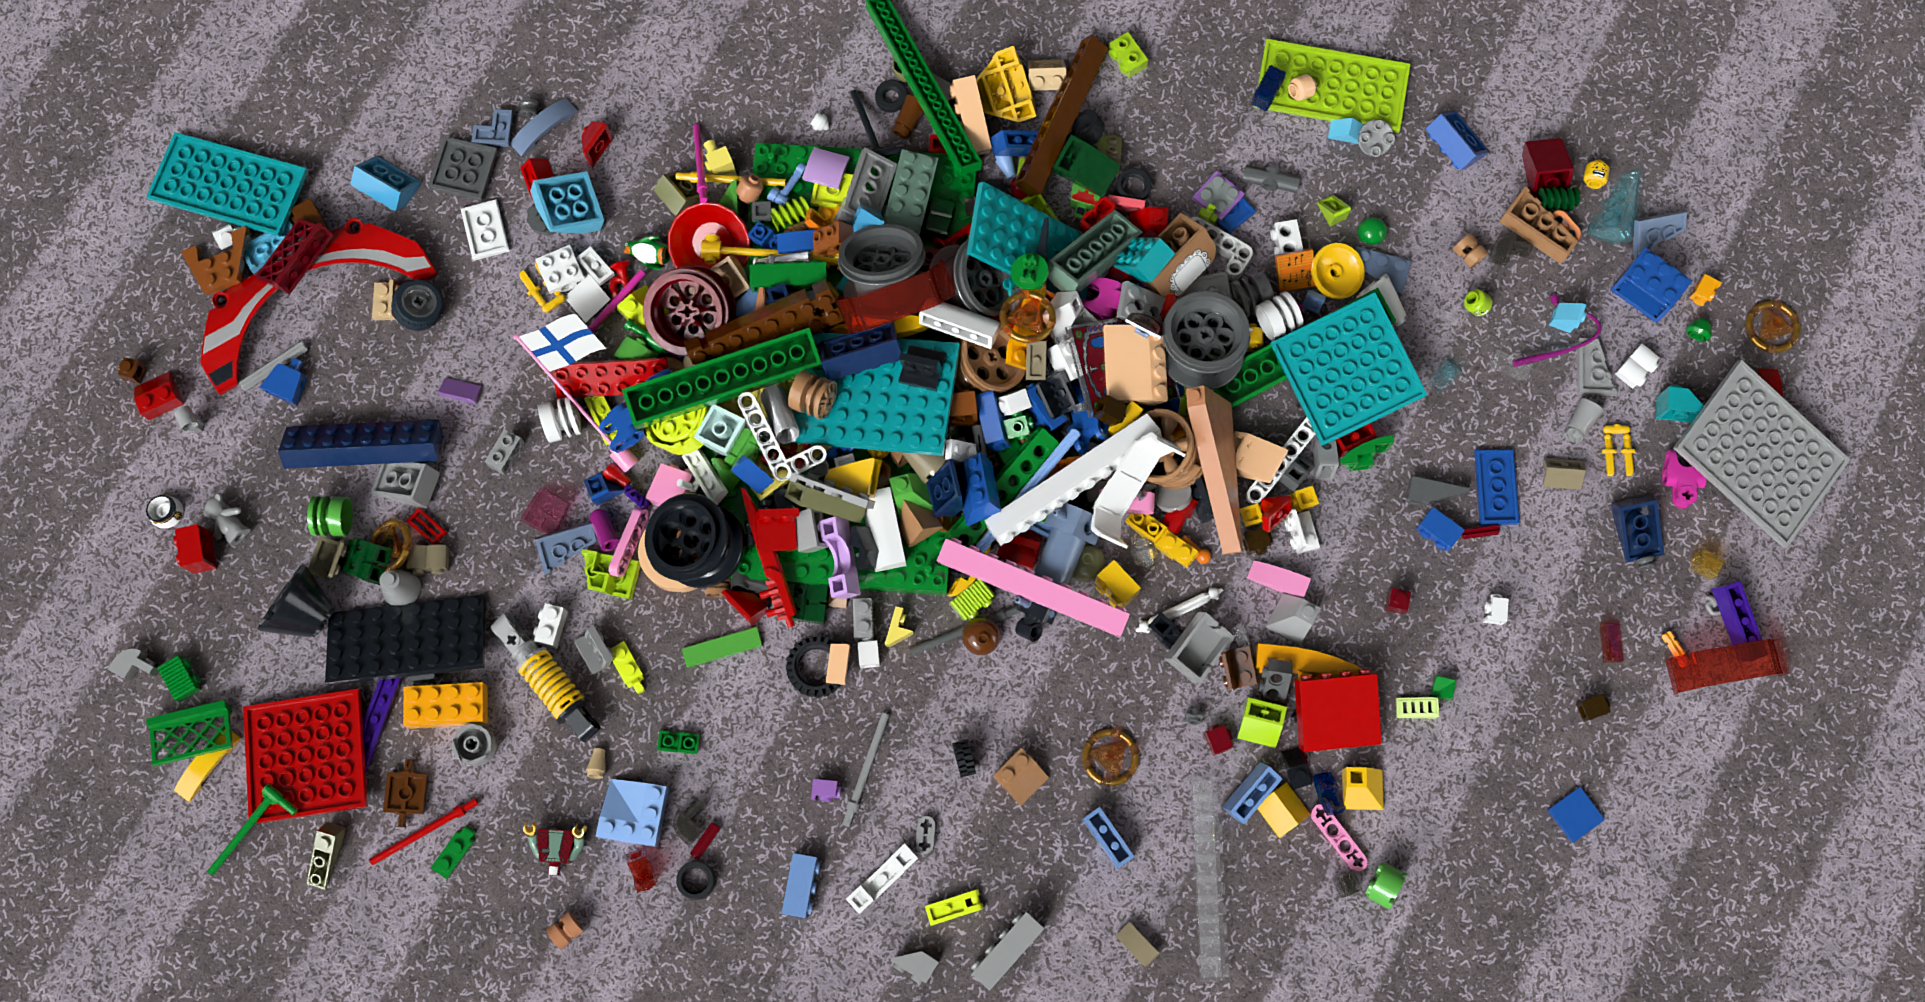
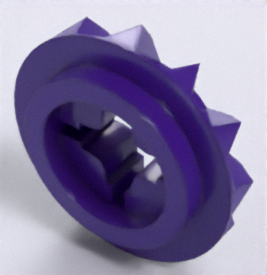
M626 484L623 487L625 490L624 494L640 508H647L649 506L647 499L632 486Z

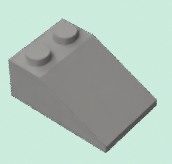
M414 462L382 464L370 494L411 506L427 508L440 472L426 464Z

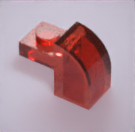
M643 847L626 854L627 865L633 875L634 887L637 893L648 891L653 886H656L658 882L646 848Z

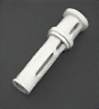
M810 251L783 256L769 255V257L760 259L755 257L753 264L756 262L773 264L776 261L785 263L803 261L807 263L812 262V256Z

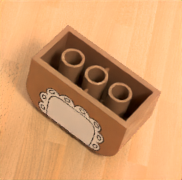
M1182 213L1156 237L1161 238L1175 255L1152 282H1143L1138 279L1142 285L1163 297H1166L1167 294H1174L1179 298L1210 267L1216 255V246L1205 227Z

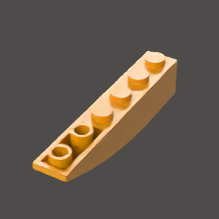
M1258 643L1255 649V669L1259 670L1261 674L1263 666H1267L1268 658L1292 662V673L1298 674V677L1302 674L1320 676L1322 672H1331L1332 675H1335L1343 670H1350L1351 673L1358 672V669H1363L1340 658L1298 647Z

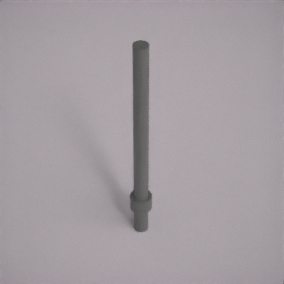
M1017 605L1004 611L1003 609L995 612L996 614L987 618L992 619L994 622L999 621L1000 623L1007 620L1006 618L1020 613V611L1017 610ZM964 627L909 648L911 654L915 655L962 636Z

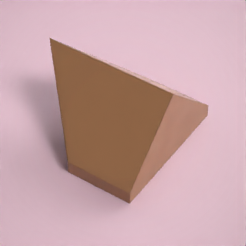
M903 499L899 532L909 548L942 529L943 526L937 517H934L932 511Z

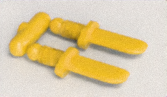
M535 262V267H536V269L538 270V272L541 274V272H540V270H539V267H538L537 263ZM524 270L520 271L519 276L529 290L528 296L534 297L538 304L542 306L543 312L547 313L552 309H556L566 300L565 295L561 294L560 291H556L554 294L557 297L545 304V300L539 293L541 288L539 286L535 287Z
M1615 424L1603 427V432L1606 434L1604 436L1605 449L1602 450V454H1605L1607 476L1614 475L1613 454L1617 453V450L1613 449L1612 436L1610 434H1624V449H1621V453L1624 454L1626 476L1633 475L1632 453H1636V449H1632L1631 436L1627 434L1631 430L1628 425Z

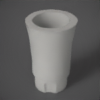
M1581 398L1564 432L1565 437L1575 443H1580L1604 413L1603 408L1591 400Z

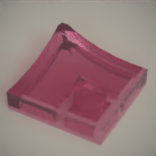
M541 487L530 501L520 521L543 534L556 532L559 530L571 503Z

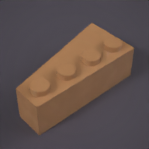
M1525 186L1499 222L1562 264L1578 241L1562 224L1559 225L1554 219L1555 216L1550 211L1547 212L1541 206L1538 198H1534L1529 193L1530 190Z

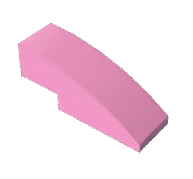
M1255 560L1247 576V579L1299 598L1305 596L1311 578L1290 570Z

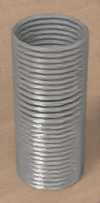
M780 385L766 387L761 392L760 397L777 442L784 444L793 442L800 435V430L793 411L788 406L786 392Z

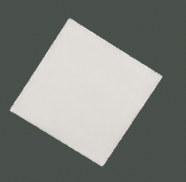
M590 274L566 295L568 303L585 323L611 300Z

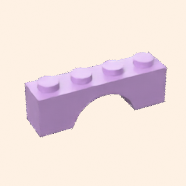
M834 516L819 521L822 541L828 545L834 558V572L828 578L831 598L847 599L861 595L853 546L849 545L851 538L849 520Z

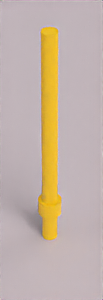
M676 172V180H689L691 183H698L697 172ZM705 174V181L731 183L733 180H737V184H739L743 176ZM759 177L763 185L785 187L787 184L786 179Z

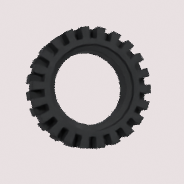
M817 635V637L809 636L807 639L803 638L801 642L794 644L795 647L790 649V654L786 658V674L790 683L801 694H805L808 697H825L830 693H834L841 686L840 684L826 682L810 684L802 679L799 674L800 659L808 651L820 649L830 654L831 644L837 643L831 641L828 637L823 638Z

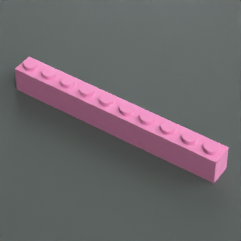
M945 539L937 559L938 563L1121 637L1130 615L1126 613L1127 609L1118 605L1115 608L1108 605V601L1097 598V600L1089 598L1090 594L1081 590L1078 593L1072 591V587L1065 583L1055 584L1053 583L1054 579L1042 575V578L1034 575L1035 571L1024 567V570L1016 568L1017 564L1006 560L1005 563L999 561V557L992 553L982 554L980 553L981 549L969 545V548L961 545L962 541L958 539Z

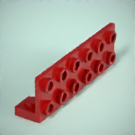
M667 358L575 362L552 371V374L573 398L623 395L621 389L645 382L651 376L667 369L668 365ZM554 382L557 399L567 397Z

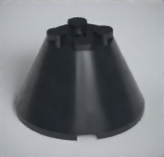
M302 563L298 567L291 580L287 582L263 617L262 620L264 622L261 625L259 624L257 628L259 631L308 638L311 636L315 637L324 627L322 621H326L327 618L329 619L335 609L305 564Z

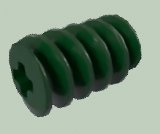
M1541 187L1537 198L1541 202V206L1544 209L1546 208L1547 211H1551L1552 208L1554 211H1558L1559 208L1561 211H1565L1566 208L1568 211H1572L1574 206L1577 207L1580 203V192L1577 187Z

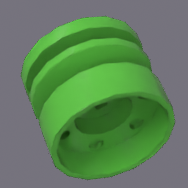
M312 496L307 511V523L310 534L312 536H328L330 533L332 536L343 537L349 535L353 518L350 498L348 496H333L330 500L328 496Z

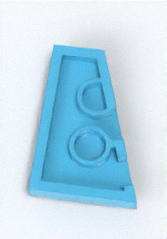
M288 220L281 237L265 233L247 243L248 247L247 251H244V258L253 274L264 266L291 230L293 224L290 220Z

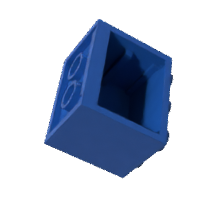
M1645 247L1630 263L1610 291L1657 323L1673 308L1693 280Z

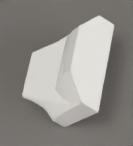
M591 246L576 257L584 278L590 274L599 286L615 276L614 272Z

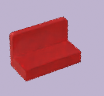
M529 158L520 167L533 200L530 192L533 181L554 177L547 159Z

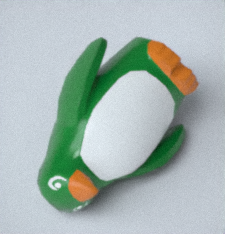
M651 234L638 240H630L624 246V253L633 255L644 266L653 270H660L662 267L658 264H665L671 258L668 252V245L655 240L660 238L659 235Z

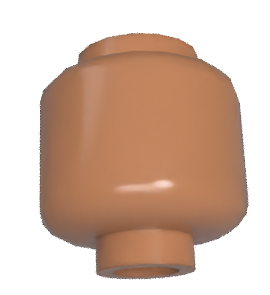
M744 175L740 179L736 192L741 201L745 203L756 202L763 191L764 185L757 175Z

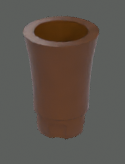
M906 95L903 106L892 128L893 133L903 139L909 137L910 132L914 130L924 114L916 97Z

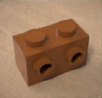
M837 220L833 224L822 226L821 229L814 231L813 253L826 258L838 254L842 242L853 233V226L846 224L842 220Z

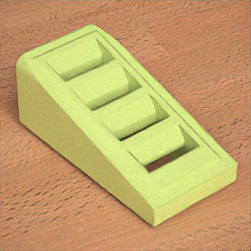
M1438 697L1396 698V718L1436 719L1439 717ZM1403 703L1407 705V713H1403ZM1411 703L1415 705V713H1412ZM1420 703H1423V713H1420ZM1428 703H1431V713H1428Z

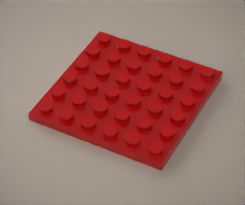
M346 690L243 707L248 819L264 800L262 790L269 783L299 810L293 816L281 805L270 804L255 824L368 807L361 690Z

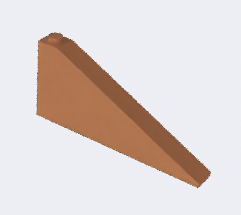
M1205 385L1186 389L1188 413L1222 552L1224 555L1243 552L1232 405Z

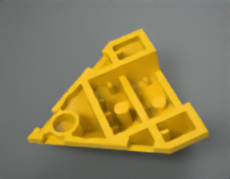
M1011 46L996 52L992 57L993 59L976 79L983 113L1019 123L1037 117L1035 100L1015 47Z

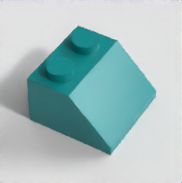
M1670 385L1657 396L1656 419L1692 423L1704 405L1688 388H1682L1680 385Z

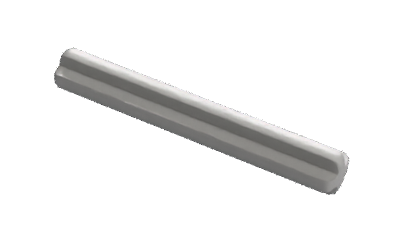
M299 342L239 382L240 386L245 391L249 390L267 378L278 363L287 365L293 358H297L307 352L306 345L303 342Z

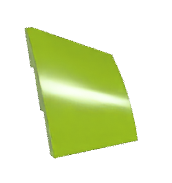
M582 549L588 589L632 600L641 567L640 562L631 560L622 577L612 576L609 573V565L613 555Z

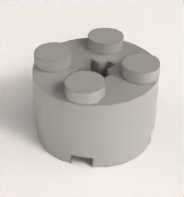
M468 724L461 727L452 740V751L455 757L470 766H482L496 755L497 742L494 735L480 725ZM474 742H477L476 748H471L474 746Z

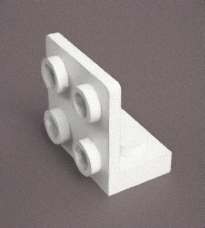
M1292 509L1286 517L1287 520H1285L1286 530L1290 531L1292 536L1290 539L1292 549H1296L1297 554L1319 549L1320 545L1310 512L1306 511L1297 514L1296 509Z

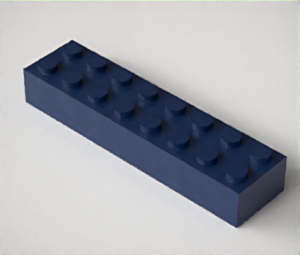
M439 419L286 427L278 452L284 469L438 461L443 442V433Z

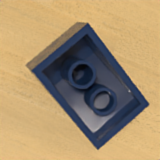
M949 459L926 482L934 517L955 516L963 509L962 495L954 461Z
M1644 495L1611 502L1613 519L1625 562H1632L1649 556L1657 557L1664 555L1658 500L1651 495Z

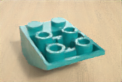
M1137 237L1129 242L1125 252L1118 255L1113 266L1143 282H1152L1175 253L1161 238Z

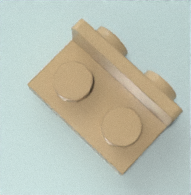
M390 279L388 283H374L373 320H396L392 313L391 303L394 293L400 285L394 279Z

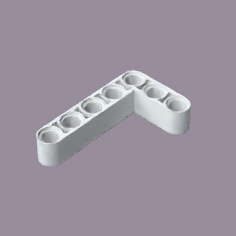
M745 392L739 396V407L777 480H788L792 473L800 474L825 460L826 450L821 446H813L786 460L754 395ZM743 397H750L753 401L752 405L744 407L741 404ZM753 414L761 416V422L757 425L750 422V417ZM765 431L770 434L768 442H761L759 440L761 432ZM776 449L779 452V457L776 460L769 459L767 455L769 450ZM819 449L823 452L821 460L813 459L812 452ZM797 458L804 459L806 464L803 469L795 467L794 461ZM779 467H785L788 470L786 477H778L776 471Z

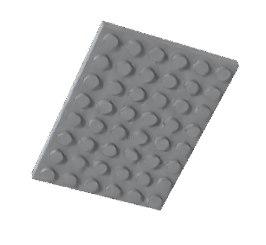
M1743 360L1735 363L1673 448L1783 548H1788L1850 461L1839 448Z

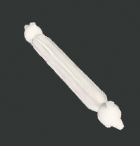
M1210 587L1208 593H1201L1162 613L1172 620L1208 603L1210 599L1218 600L1223 589ZM1158 614L1151 617L1148 622L1141 620L1139 626L1135 629L1136 632L1149 633L1148 625Z

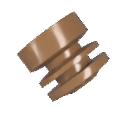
M802 370L798 373L791 386L788 406L790 409L801 413L807 411L809 416H815V418L823 420L829 414L837 394V383L833 380H827L825 377L819 378L817 374L807 370Z

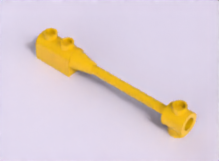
M712 234L706 235L705 240L701 242V259H705L707 264H715L716 259L721 260L722 254L767 257L769 255L783 256L794 254H778L777 249L723 247L720 237ZM810 251L811 261L822 260L827 263L828 270L830 266H837V270L840 271L838 266L839 253L826 258Z

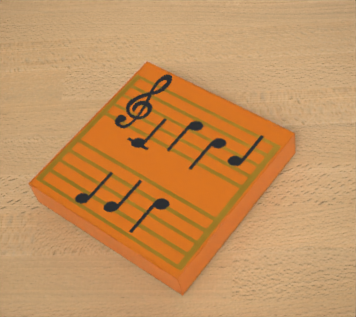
M1312 248L1275 255L1279 292L1316 286L1311 273L1314 259Z

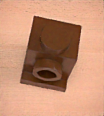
M124 357L123 361L119 364L118 375L122 377V380L141 384L147 366L139 360Z

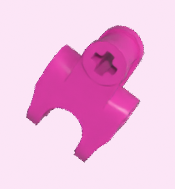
M1108 278L1095 279L1088 287L1098 291L1099 295L1092 301L1081 300L1083 308L1097 319L1111 320L1113 314L1117 315L1122 284Z
M1669 449L1666 452L1662 469L1663 486L1672 487L1673 504L1677 508L1685 509L1697 500V488L1703 489L1705 487L1706 478L1691 464L1690 467L1682 466L1677 460V452L1675 450Z

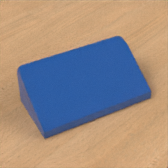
M744 455L730 469L758 494L774 482L769 475Z

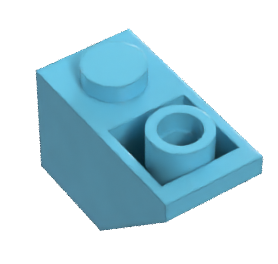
M1559 303L1554 308L1549 326L1571 333L1574 328H1578L1580 322L1583 323L1587 314L1584 311L1586 304Z

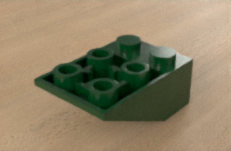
M1071 135L1053 169L1055 174L1103 198L1121 165L1090 144Z

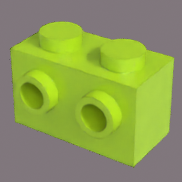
M1129 32L1110 42L1109 56L1112 60L1117 61L1122 74H1126L1130 78L1147 68L1148 59Z

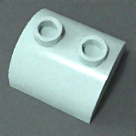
M714 404L705 416L694 438L708 448L728 456L747 421Z

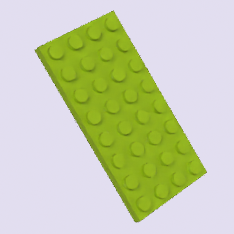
M1266 39L1254 108L1326 121L1354 118L1360 123L1366 124L1371 120L1379 119L1387 122L1394 133H1399L1410 64ZM1308 74L1317 83L1316 92L1308 99L1297 101L1289 94V84L1293 78Z

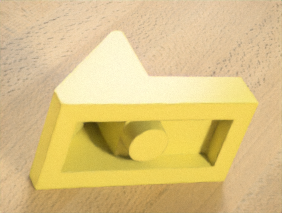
M895 607L885 641L886 647H891L913 635V631L899 627L904 625L906 615L903 614V608Z

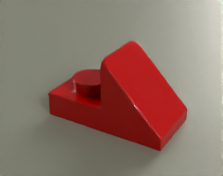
M1280 496L1261 499L1263 530L1270 532L1290 513L1292 497Z

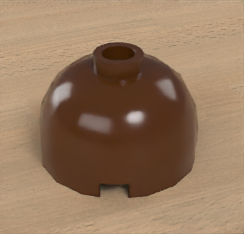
M977 616L965 623L961 638L969 652L975 655H987L997 648L1001 633L998 625L992 619Z

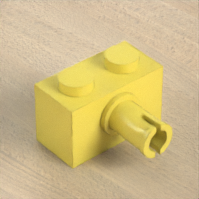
M714 140L705 142L704 147L707 151V154H705L707 161L704 164L707 173L737 176L726 146L717 149Z

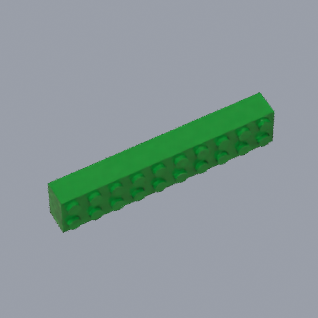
M1379 288L1325 315L1327 316L1375 292L1391 324L1394 325L1396 322ZM1268 345L1245 357L1243 365L1235 378L1222 387L1212 389V391L1229 401L1232 409L1288 379L1271 345Z
M806 328L621 390L633 426L638 430L738 397L745 392L750 393L796 378L802 370L814 372L823 368L810 328Z

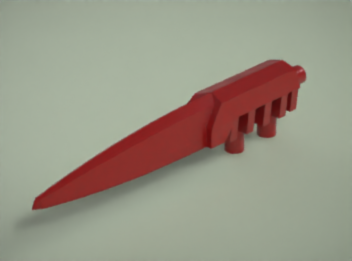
M741 488L747 516L757 547L755 512L758 510L747 490ZM758 551L765 576L769 578L765 582L768 589L760 591L759 594L761 599L771 596L772 604L774 605V608L765 610L767 618L777 615L778 621L785 619L787 627H793L795 624L792 616L796 615L797 611L777 552Z

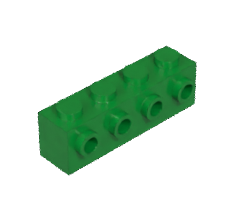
M813 260L807 263L803 261H793V263L776 261L773 264H766L764 262L750 264V288L752 293L758 292L759 287H763L766 290L785 283L787 291H800L802 289L811 291L813 290L811 286L825 279L828 283L827 263L822 260Z

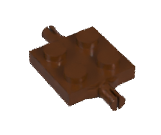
M405 759L404 771L398 773L387 772L383 812L399 815L397 827L406 828L407 816L425 814L429 775L412 772L414 761L412 759Z

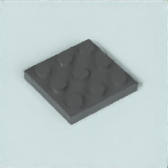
M444 136L428 184L429 189L483 201L497 157V148Z

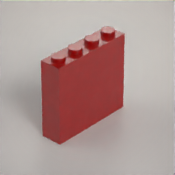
M1368 668L1358 669V672L1351 673L1350 670H1343L1335 675H1332L1331 672H1322L1320 676L1313 677L1312 674H1302L1300 678H1294L1300 750L1312 752L1382 745L1376 673Z

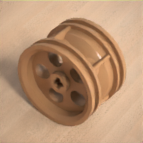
M1001 329L991 349L958 337H954L949 341L960 344L953 393H959L960 390L968 389L975 391L976 395L993 390L998 396L1015 387L1022 380L1026 370L1005 364L1007 344L1010 339L1009 333ZM968 350L976 353V360L968 356ZM978 369L985 371L984 380L977 375Z

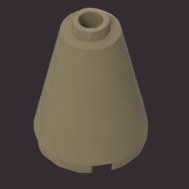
M902 453L924 483L928 481L926 477L933 476L946 461L944 456Z

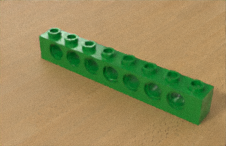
M1037 427L995 476L997 490H1003L1004 493L1003 497L999 499L1001 509L1006 507L1011 500H1014L1022 486L1028 483L1034 472L1042 466L1046 458L1051 455L1059 444L1044 428ZM1036 446H1040L1041 452L1036 456L1034 449ZM1027 460L1028 468L1022 470L1021 465L1023 461ZM1015 475L1016 482L1010 485L1009 478ZM963 513L939 541L938 545L943 547L945 539H958L962 534H965L966 540L961 545L969 548V545L977 544L982 538L981 534L986 529L988 530L984 521L987 518L979 521L978 526L972 529L971 525H966Z

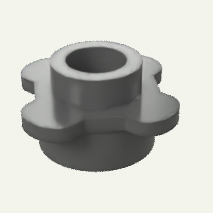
M1188 709L1185 714L1186 718L1183 721L1191 725H1197L1203 722L1204 714H1202L1200 709Z

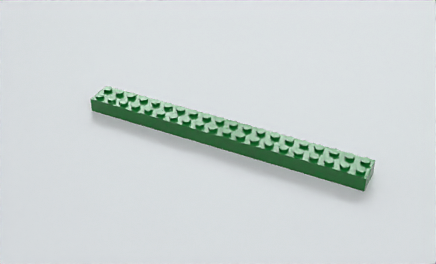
M866 0L865 8L959 176L981 170L982 161L892 2L890 0Z

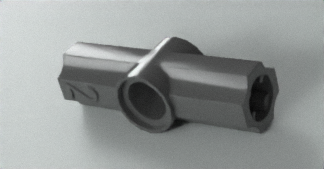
M1246 165L1242 182L1261 185L1265 190L1269 188L1270 191L1279 189L1297 193L1300 176L1282 173L1280 169L1275 167L1263 169Z

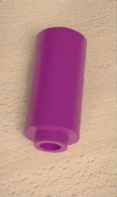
M604 509L594 510L589 519L600 547L603 551H612L617 548L619 539L609 514Z

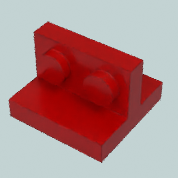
M1028 529L1016 535L1009 543L999 546L996 556L1000 560H1009L1019 566L1033 570L1043 536Z

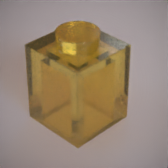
M1703 549L1693 554L1690 559L1692 565L1689 569L1708 580H1712L1718 576L1725 560Z

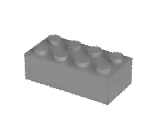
M1027 912L1024 915L1019 913L1012 921L1014 924L1012 929L1008 930L1006 928L998 937L1001 941L996 946L992 944L986 950L985 954L988 956L983 961L978 959L971 967L974 970L972 975L989 991L1044 930Z

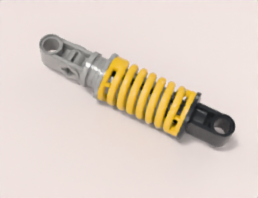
M508 612L503 613L491 625V629L512 653V658L519 663L516 668L517 672L524 676L525 681L534 689L538 697L543 700L544 705L552 712L558 724L567 722L575 735L582 742L586 743L601 729L599 723L585 708L589 700L580 695L579 690H575V684L571 683L570 678H566V673L562 672V668L557 666L556 661H553V657L547 648H538L536 646L537 643L534 640H530L518 625L516 619Z

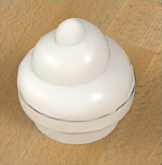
M818 112L810 123L813 129L819 131L823 129L829 130L827 116L824 113L820 114Z

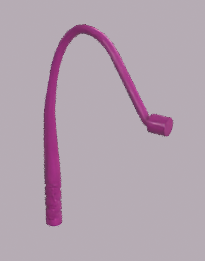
M1557 294L1550 296L1551 303L1557 306L1559 304ZM1587 312L1586 316L1591 318L1598 327L1596 334L1587 341L1565 349L1513 360V366L1518 367L1556 357L1591 343L1601 333L1602 327L1599 320Z

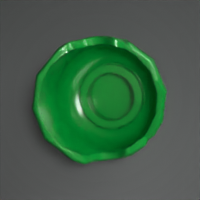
M1369 217L1361 221L1357 226L1356 234L1361 242L1376 245L1384 241L1387 237L1388 229L1383 220L1377 217Z

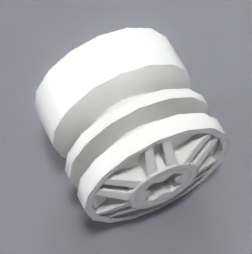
M1286 291L1280 293L1279 296H1274L1272 302L1266 300L1255 306L1259 325L1271 341L1285 336L1286 330L1293 332L1295 329L1303 326L1301 311L1294 298Z
M568 397L564 398L566 406H564L561 399H557V409L554 408L551 402L538 405L540 421L549 443L562 440L563 430H565L569 438L573 436L571 428H573L576 435L582 433L578 409Z

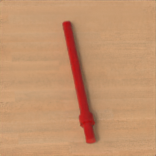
M473 798L463 805H457L453 808V811L369 858L370 863L375 865L456 817L464 816L468 810L479 805L477 799Z

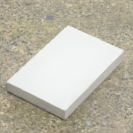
M497 199L461 208L470 251L474 261L510 251Z

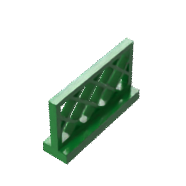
M222 700L147 718L146 724L150 728L152 765L155 767L233 748L230 714H232L231 705ZM224 717L225 722L220 728L213 725L217 718ZM199 722L207 723L200 733L194 730ZM184 726L188 728L180 738L174 734L179 727ZM210 727H213L217 732L209 740L204 735ZM192 731L198 736L190 745L184 740ZM157 732H167L168 734L161 743L157 741ZM221 733L226 736V743L221 745L215 744L214 742ZM173 736L178 741L172 749H169L165 744ZM202 738L208 741L204 749L198 750L195 748ZM182 743L189 746L184 754L175 753ZM162 748L169 751L165 758L158 760V753Z

